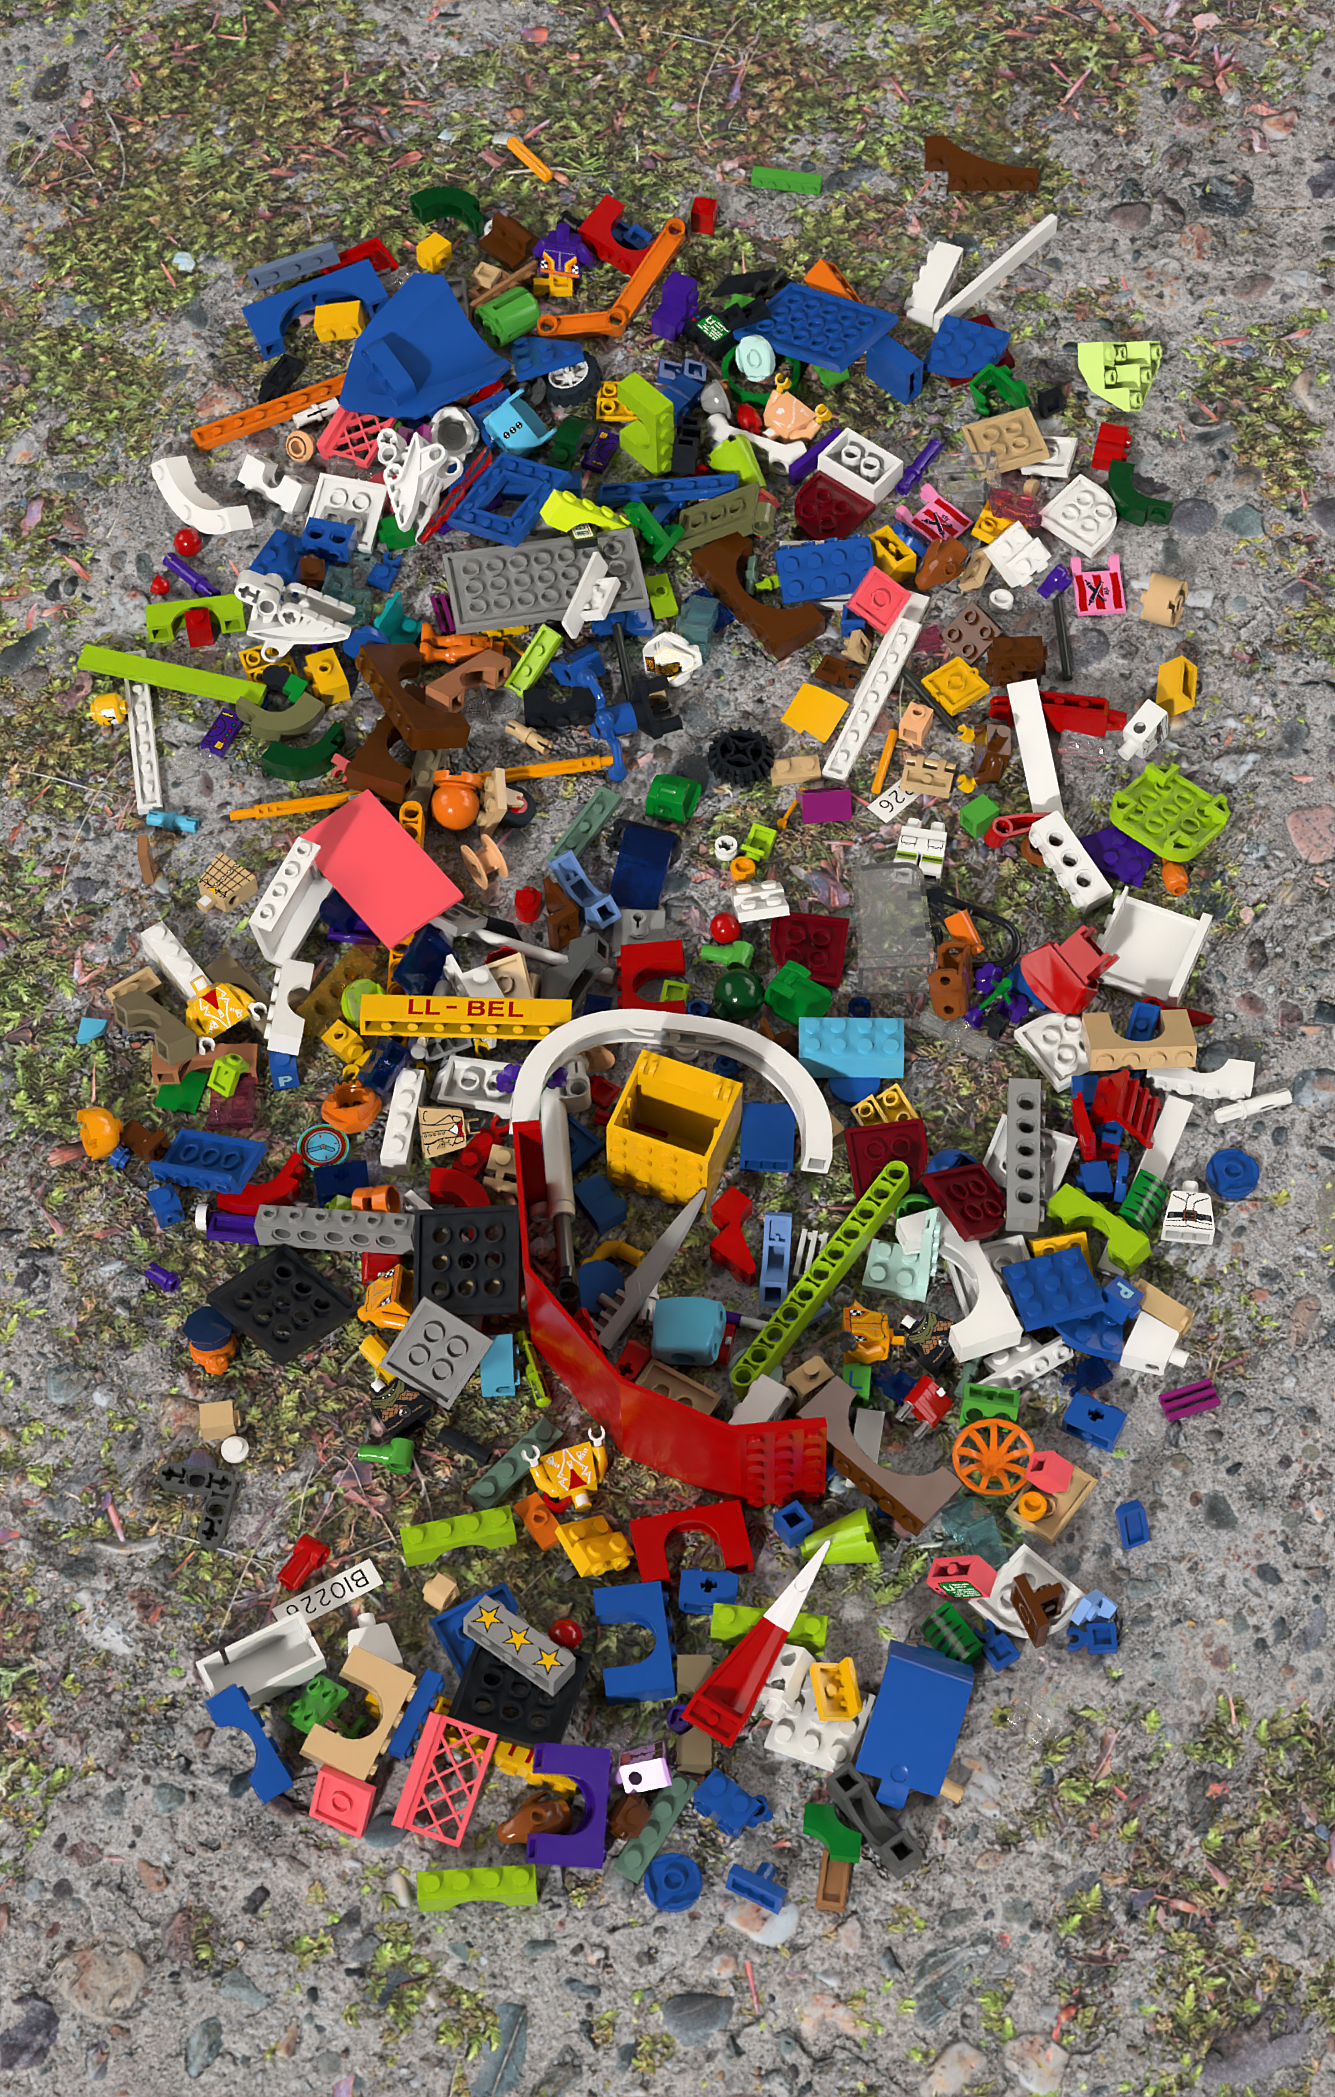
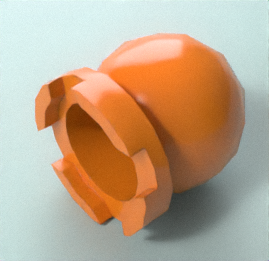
M450 770L434 771L433 784L439 788L433 794L430 807L431 814L436 823L450 831H461L469 827L476 821L480 809L479 798L475 791L482 789L483 779L477 774L464 771L461 772V776L449 775Z

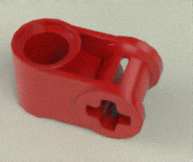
M631 1338L614 1364L615 1370L623 1379L635 1383L652 1359L651 1347Z

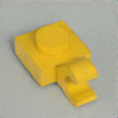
M549 274V279H533V296H543L550 292V297H573L572 278Z

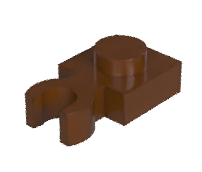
M826 654L815 670V678L835 686L841 681L845 687L855 689V681L851 680V678L860 680L861 672L858 669H848L847 662Z

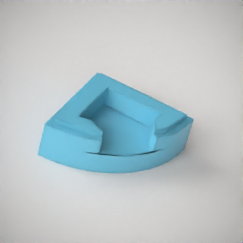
M82 1017L77 1035L78 1044L90 1043L92 1039H95L100 1034L103 1035L108 1028V1021Z

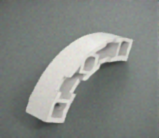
M187 456L164 458L151 464L153 478L156 480L165 500L177 516L192 528L203 533L215 535L246 531L254 528L248 505L235 507L219 506L218 502L207 493H202L195 484L197 480L190 468Z

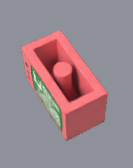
M979 1555L934 1558L926 1583L944 1600L989 1598L997 1572Z

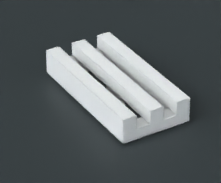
M802 1228L792 1280L800 1281L803 1277V1274L799 1273L806 1239L811 1240L804 1274L812 1265L816 1241H821L820 1254L828 1243L829 1233L823 1232V1234H818V1231L808 1232V1229Z

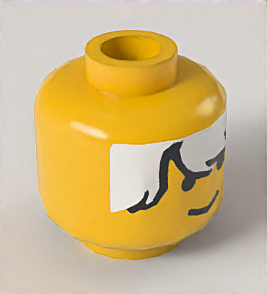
M116 692L98 695L90 705L93 720L97 721L101 726L121 724L125 719V714L129 713L127 700H123Z

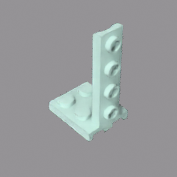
M927 1210L925 1229L922 1230L920 1253L905 1255L899 1243L872 1239L861 1290L925 1303L931 1276H936L938 1267L937 1260L942 1222L937 1221V1210Z

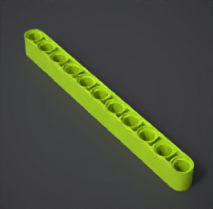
M892 1161L885 1166L733 1368L731 1381L734 1392L738 1397L745 1399L750 1385L755 1380H758L761 1374L767 1377L770 1376L909 1190V1170L904 1162ZM896 1176H901L899 1179H893ZM881 1196H886L884 1199H878ZM866 1216H872L869 1219H863ZM851 1236H857L855 1239H847ZM836 1256H841V1257H842V1258H840V1259H838V1260L832 1259V1258H834V1257H836ZM821 1276L827 1277L826 1279H823V1280H818V1279H817V1278H819V1277H821ZM804 1297H812L809 1300H801ZM790 1317L796 1318L793 1321H786ZM774 1338H781V1339H780L779 1341H777V1342H772V1341H771V1340L774 1339ZM760 1358L766 1359L761 1363L755 1362L757 1359ZM744 1379L750 1380L745 1384L739 1383L741 1380Z

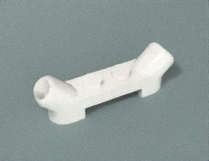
M722 413L712 414L706 421L709 433L705 438V444L710 450L713 451L726 439L732 442L736 440L735 435L744 434L751 443L756 459L768 462L769 471L779 475H788L789 466L807 452L806 446L802 441L784 445L769 438H763L748 431L729 426L725 415Z

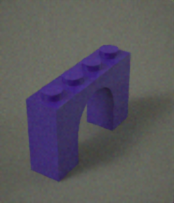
M547 1742L534 1744L532 1774L561 1776L572 1780L583 1794L585 1811L578 1827L569 1834L529 1833L527 1838L526 1864L591 1870L603 1869V1863H605L607 1857L604 1840L605 1833H607L609 1827L606 1811L607 1804L611 1798V1789L608 1786L609 1774L613 1768V1759L610 1756L611 1749Z

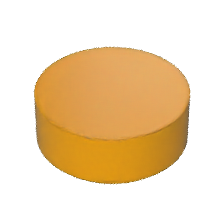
M745 856L735 858L730 864L732 878L739 882L751 880L755 875L754 861Z
M1031 1491L1021 1496L1018 1511L1024 1519L1038 1521L1046 1513L1047 1502L1043 1495Z

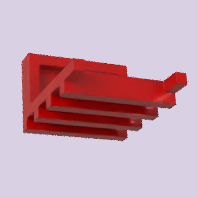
M1127 1069L1098 1079L1089 1122L1096 1127L1116 1120L1146 1148L1152 1149L1154 1144L1150 1140L1156 1114L1162 1110V1105L1159 1103L1160 1098L1149 1095L1150 1090L1147 1087H1140V1081L1137 1078H1130V1072Z
M1077 1092L1076 1098L1071 1099L1073 1105L1072 1125L1076 1138H1078L1084 1164L1092 1160L1098 1162L1107 1161V1164L1116 1163L1118 1151L1120 1150L1119 1145L1096 1140L1094 1134L1096 1127L1089 1122V1116L1083 1103L1082 1092Z

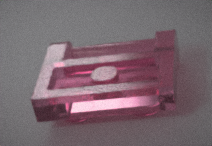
M991 487L987 495L993 517L999 519L1005 517L1028 523L1030 527H1040L1042 515L1038 514L1034 498L1025 494L1011 493L1006 489Z
M255 1077L239 1078L234 1095L227 1098L226 1116H219L221 1094L208 1086L211 1094L206 1129L218 1131L221 1128H253L256 1090Z

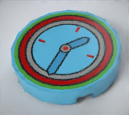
M320 1124L307 1129L300 1136L297 1143V1153L303 1156L306 1169L313 1170L314 1173L327 1174L340 1169L344 1165V1162L350 1155V1144L344 1132L335 1129L329 1124Z

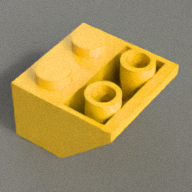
M888 525L869 535L874 565L897 583L916 573L917 555Z

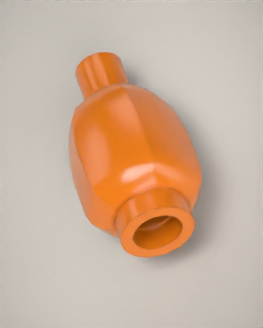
M1162 857L1164 865L1161 870V876L1166 889L1175 896L1183 895L1187 891L1188 876L1184 867L1178 862L1169 861Z

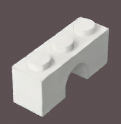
M247 454L237 480L244 483V487L247 490L261 493L264 500L280 504L281 509L287 513L304 512L315 486L297 475H284L278 486L275 481V472L278 464L260 454Z

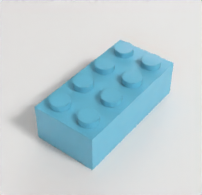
M799 1017V1063L812 1078H903L904 1018Z

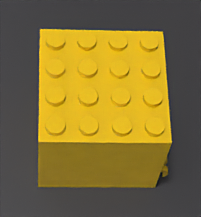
M642 1049L606 1127L607 1177L617 1186H627L635 1189L640 1194H650L659 1197L666 1203H676L684 1207L702 1189H705L706 1196L698 1212L706 1214L740 1137L743 1083ZM638 1122L668 1133V1137L663 1138L636 1129L635 1125Z

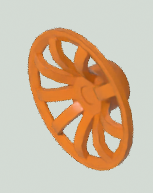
M988 1418L976 1421L963 1429L954 1443L952 1461L956 1474L967 1487L983 1495L1004 1496L1014 1493L1029 1481L1025 1478L1027 1470L1010 1462L1021 1456H1029L1030 1461L1031 1454L1035 1453V1447L1027 1433L1016 1424L1007 1420ZM990 1426V1446H986L981 1436L975 1430ZM997 1426L1012 1431L1001 1447L997 1446ZM968 1435L975 1441L980 1452L961 1447ZM1019 1436L1027 1448L1017 1449L1008 1453L1010 1445ZM959 1455L969 1456L977 1463L970 1464L962 1469L959 1463ZM979 1471L982 1476L980 1485L978 1486L973 1483L967 1475ZM1009 1471L1018 1473L1022 1476V1478L1012 1486H1010L1008 1478L1005 1475L1006 1472ZM1000 1480L1003 1489H986L989 1481Z

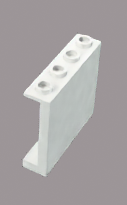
M298 837L248 921L265 960L281 968L284 958L291 960L296 958L335 891L330 882L321 876L315 862L321 846L301 837Z
M1125 886L1122 895L1117 894L1114 900L1113 909L1115 911L1113 915L1108 914L1104 924L1105 933H1100L1096 941L1104 953L1117 954L1120 959L1103 973L1097 981L1100 984L1143 999L1152 996L1160 999L1163 1005L1178 1006L1209 934L1213 916L1203 913L1200 921L1129 897V887Z

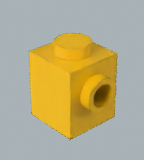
M436 232L416 246L418 264L433 274L453 259L451 242Z
M339 1019L321 1037L327 1047L347 1064H352L368 1047L355 1031Z

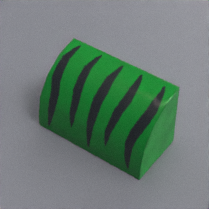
M1140 1169L1119 1211V1216L1124 1218L1136 1231L1141 1230L1148 1236L1168 1195L1167 1187L1155 1175Z
M949 1601L935 1610L921 1626L920 1631L932 1647L945 1652V1657L969 1665L982 1655L983 1644Z

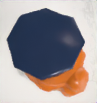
M203 1306L187 1316L182 1332L188 1337L190 1353L195 1363L205 1366V1370L208 1373L221 1376L228 1370L229 1359L235 1356L237 1340L233 1333L234 1325L213 1307Z

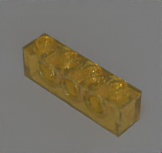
M355 945L294 1011L296 1015L305 1019L302 1037L308 1042L315 1036L320 1039L330 1028L327 1025L328 1021L332 1019L335 1022L343 1013L341 999L347 985L355 980L366 978L372 980L375 977L371 973L377 965ZM345 975L349 976L352 982L349 981ZM330 992H333L337 996V999L334 998ZM315 1008L321 1011L322 1016L316 1012Z

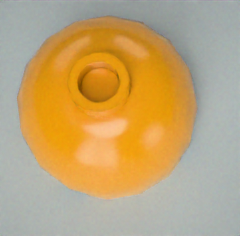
M93 1106L77 1111V1123L83 1122L82 1130H79L88 1157L92 1156L91 1160L94 1161L110 1155L120 1142L119 1134L123 1133L121 1120L119 1118L115 1119L113 1114L103 1107Z

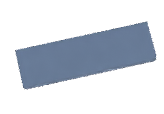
M331 241L248 269L247 275L254 290L257 291L341 262L336 243Z

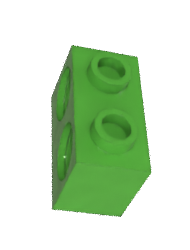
M965 1382L960 1404L959 1425L969 1426L976 1421L988 1418L1007 1420L1016 1424L1020 1390ZM990 1426L982 1427L981 1429L990 1430ZM997 1426V1432H1012L1007 1428Z

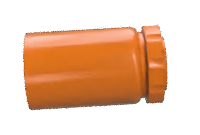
M967 909L944 919L952 940H962L967 945H971L972 956L985 950L984 946L980 944L981 939Z

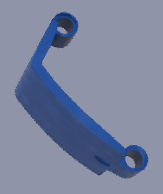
M893 1639L890 1640L886 1668L855 1764L857 1771L881 1778L875 1797L876 1802L902 1810L910 1788L935 1797L939 1795L974 1683V1673L971 1665L945 1657V1652L921 1644H917V1647Z

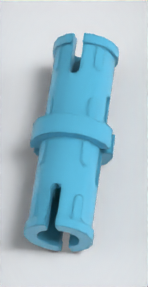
M151 809L147 814L146 823L149 826L168 828V831L173 832L175 830H182L197 833L199 828L198 817L182 816L174 811L167 813Z

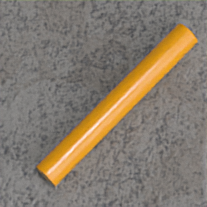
M890 729L873 781L871 791L876 794L881 792L898 737V731L895 729Z

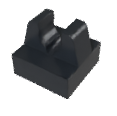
M1057 386L1052 389L1045 387L1037 391L1039 415L1046 419L1064 410L1062 390Z

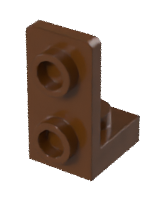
M766 1017L760 1018V1028L757 1029V1033L773 1041L793 1057L798 1056V1048L790 1031L786 1030L773 1034Z
M134 1119L130 1120L123 1127V1133L119 1134L120 1143L126 1148L128 1147L130 1151L148 1164L151 1160L160 1161L170 1147L168 1136L164 1131L159 1128L152 1134Z

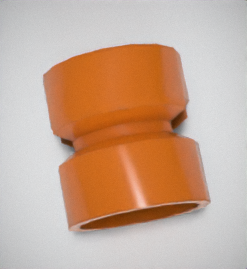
M387 1184L378 1185L375 1188L371 1186L356 1188L352 1194L351 1206L352 1210L400 1213L401 1201L395 1185Z

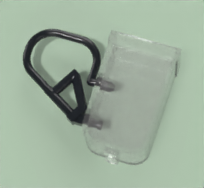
M884 861L877 864H866L857 868L853 874L851 911L857 974V996L930 992L928 973H932L936 969V955L933 950L932 937L934 936L936 952L937 945H941L944 940L941 928H931L928 908L946 929L944 919L949 916L940 906L941 903L961 911L967 909L971 918L977 916L1005 928L1012 938L1011 952L1001 960L987 961L992 963L994 967H1000L1001 969L1011 965L1019 956L1021 951L1020 933L1016 926L1006 918L946 894V889L941 887L926 889L923 871L918 865L913 863ZM972 962L973 971L982 968L987 962Z

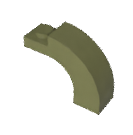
M305 691L291 708L281 712L266 711L242 696L235 703L238 718L245 723H251V734L268 741H289L299 738L310 732L325 715V704Z

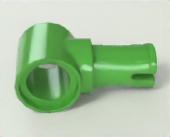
M735 941L732 946L726 945V947L704 943L701 950V959L723 963L729 971L734 969H745L748 971L754 947L745 941Z
M394 1438L390 1444L385 1443L384 1446L360 1444L358 1460L360 1462L382 1463L383 1466H386L389 1471L394 1473H409L415 1444L405 1438Z

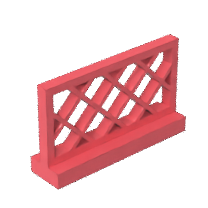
M340 405L316 443L317 448L324 459L330 460L333 457L368 469L377 455L379 447L377 439L368 442L366 435L376 431L381 432L382 429L386 428L392 429L398 419L389 418V420L379 423L377 419L379 416L366 414L359 417L357 412L346 411ZM375 419L376 425L363 429L361 423ZM359 424L361 431L350 435L347 434L350 427ZM364 437L366 443L352 447L350 441ZM348 442L350 449L342 452L336 451L339 445ZM366 449L369 450L365 460L355 456V453Z
M431 1711L391 1825L402 1829L405 1828L460 1848L499 1734L456 1720L442 1713ZM447 1723L458 1727L463 1739L448 1745L444 1736ZM464 1729L473 1732V1734L467 1736ZM477 1735L490 1738L486 1750L476 1755L469 1739ZM442 1741L445 1748L439 1750ZM465 1742L472 1758L457 1764L451 1748ZM446 1751L453 1767L439 1774L434 1761L437 1755ZM484 1756L480 1765L478 1758ZM474 1761L479 1771L477 1778L466 1783L459 1768ZM431 1770H433L435 1776L429 1779ZM455 1770L462 1786L447 1792L441 1777ZM437 1779L444 1795L429 1802L425 1793L426 1785ZM474 1784V1787H473V1790H472V1793H471L470 1790H469V1788H468V1786ZM464 1789L469 1799L467 1807L456 1811L450 1795ZM423 1798L425 1805L419 1807L421 1799ZM446 1798L453 1814L438 1821L431 1805ZM427 1808L434 1824L426 1828L414 1825L417 1812ZM465 1812L461 1822L459 1814ZM453 1817L459 1826L456 1839L445 1836L440 1826L441 1823ZM436 1826L439 1833L433 1832L429 1829Z

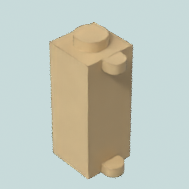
M1142 1278L1138 1282L1131 1284L1145 1294L1140 1302L1142 1306L1141 1311L1178 1331L1179 1344L1193 1326L1195 1313Z

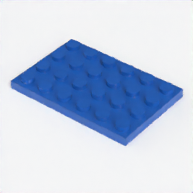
M790 282L766 303L772 315L750 326L735 329L733 334L734 339L739 341L753 334L760 335L769 342L776 353L842 373L899 321L895 313Z

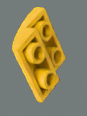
M601 381L602 386L598 389L596 421L633 422L638 419L642 422L618 400L617 383L619 382Z
M989 498L970 535L990 544L1013 522L1019 520L1023 527L1027 529L1031 519L1021 512L1005 507L1000 501Z
M262 645L238 652L247 681L263 684L262 673L269 665L279 666L299 677L289 651L276 663L267 662L262 658ZM269 647L266 649V653L270 656L279 654L276 648Z
M803 683L782 716L781 721L800 734L805 730L825 743L849 706V703L824 689Z
M897 1083L877 1097L871 1094L850 1109L860 1126L919 1118Z

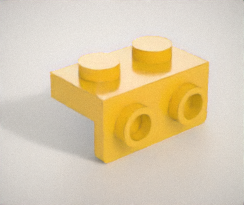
M845 1657L840 1663L814 1662L809 1666L819 1721L850 1722L862 1712L863 1698L859 1692L858 1674L852 1657Z

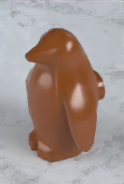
M951 535L943 543L941 537L937 538L928 546L920 572L914 576L915 587L918 590L927 591L934 586L956 579L966 569V566H961V564L969 554V551Z
M548 1791L538 1792L529 1797L511 1818L502 1822L497 1827V1837L503 1844L527 1843L529 1833L558 1835L572 1827L568 1804L563 1798L538 1802L548 1794Z

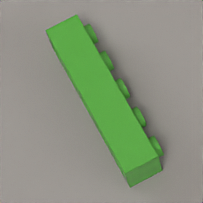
M754 166L751 174V186L820 195L822 175Z

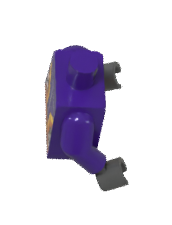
M567 223L557 224L556 231H549L548 236L541 238L533 248L532 259L541 260L539 265L540 273L581 279L586 266L587 270L592 268L601 270L602 260L596 255H591L579 234L570 233V226Z

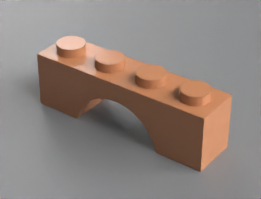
M490 649L485 650L428 684L425 690V705L445 712H459L464 709L466 690L473 688L496 689L506 683L511 673V659Z
M248 1042L241 1044L215 1043L214 1051L211 1050L210 1046L205 1045L203 1046L206 1051L205 1055L199 1053V1044H196L197 1055L172 1066L156 1055V1046L153 1045L151 1072L154 1085L181 1084L184 1077L190 1071L208 1067L213 1068L216 1058L229 1053L241 1056L245 1062L250 1064L249 1070L240 1074L237 1084H259L261 1058L258 1044Z

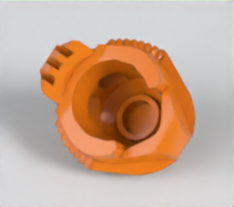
M352 1080L346 1084L342 1082L340 1086L335 1084V1092L328 1094L321 1108L322 1118L332 1127L341 1130L345 1134L366 1131L382 1109L380 1097L373 1089L366 1086L362 1087L360 1080H355V1083H352Z

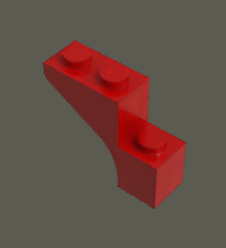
M731 1186L711 1206V1220L718 1229L723 1231L710 1243V1258L718 1267L723 1266L737 1282L745 1283L751 1287L756 1281V1266L741 1228L744 1222L752 1215V1200L734 1186Z

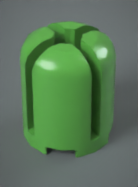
M513 287L481 305L475 310L474 316L476 324L480 322L486 333L483 338L495 349L503 347L537 327V320L541 317V311L537 300L524 287Z

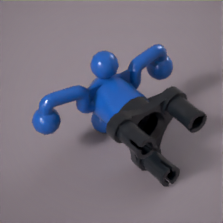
M583 669L578 673V684L581 687L590 688L596 699L597 711L593 715L594 722L590 725V733L596 739L607 740L612 749L613 764L608 768V776L611 780L621 782L627 776V769L623 763L621 743L617 737L642 731L652 737L653 740L662 738L664 734L683 730L679 714L672 716L671 708L668 709L670 706L668 701L650 706L648 700L649 694L670 689L665 673L644 680V678L635 680L629 700L606 707V697L596 680L595 673L590 669ZM667 716H672V717H669V718H666V719H663V720H659V721H658V719H661V718H664V717H667Z

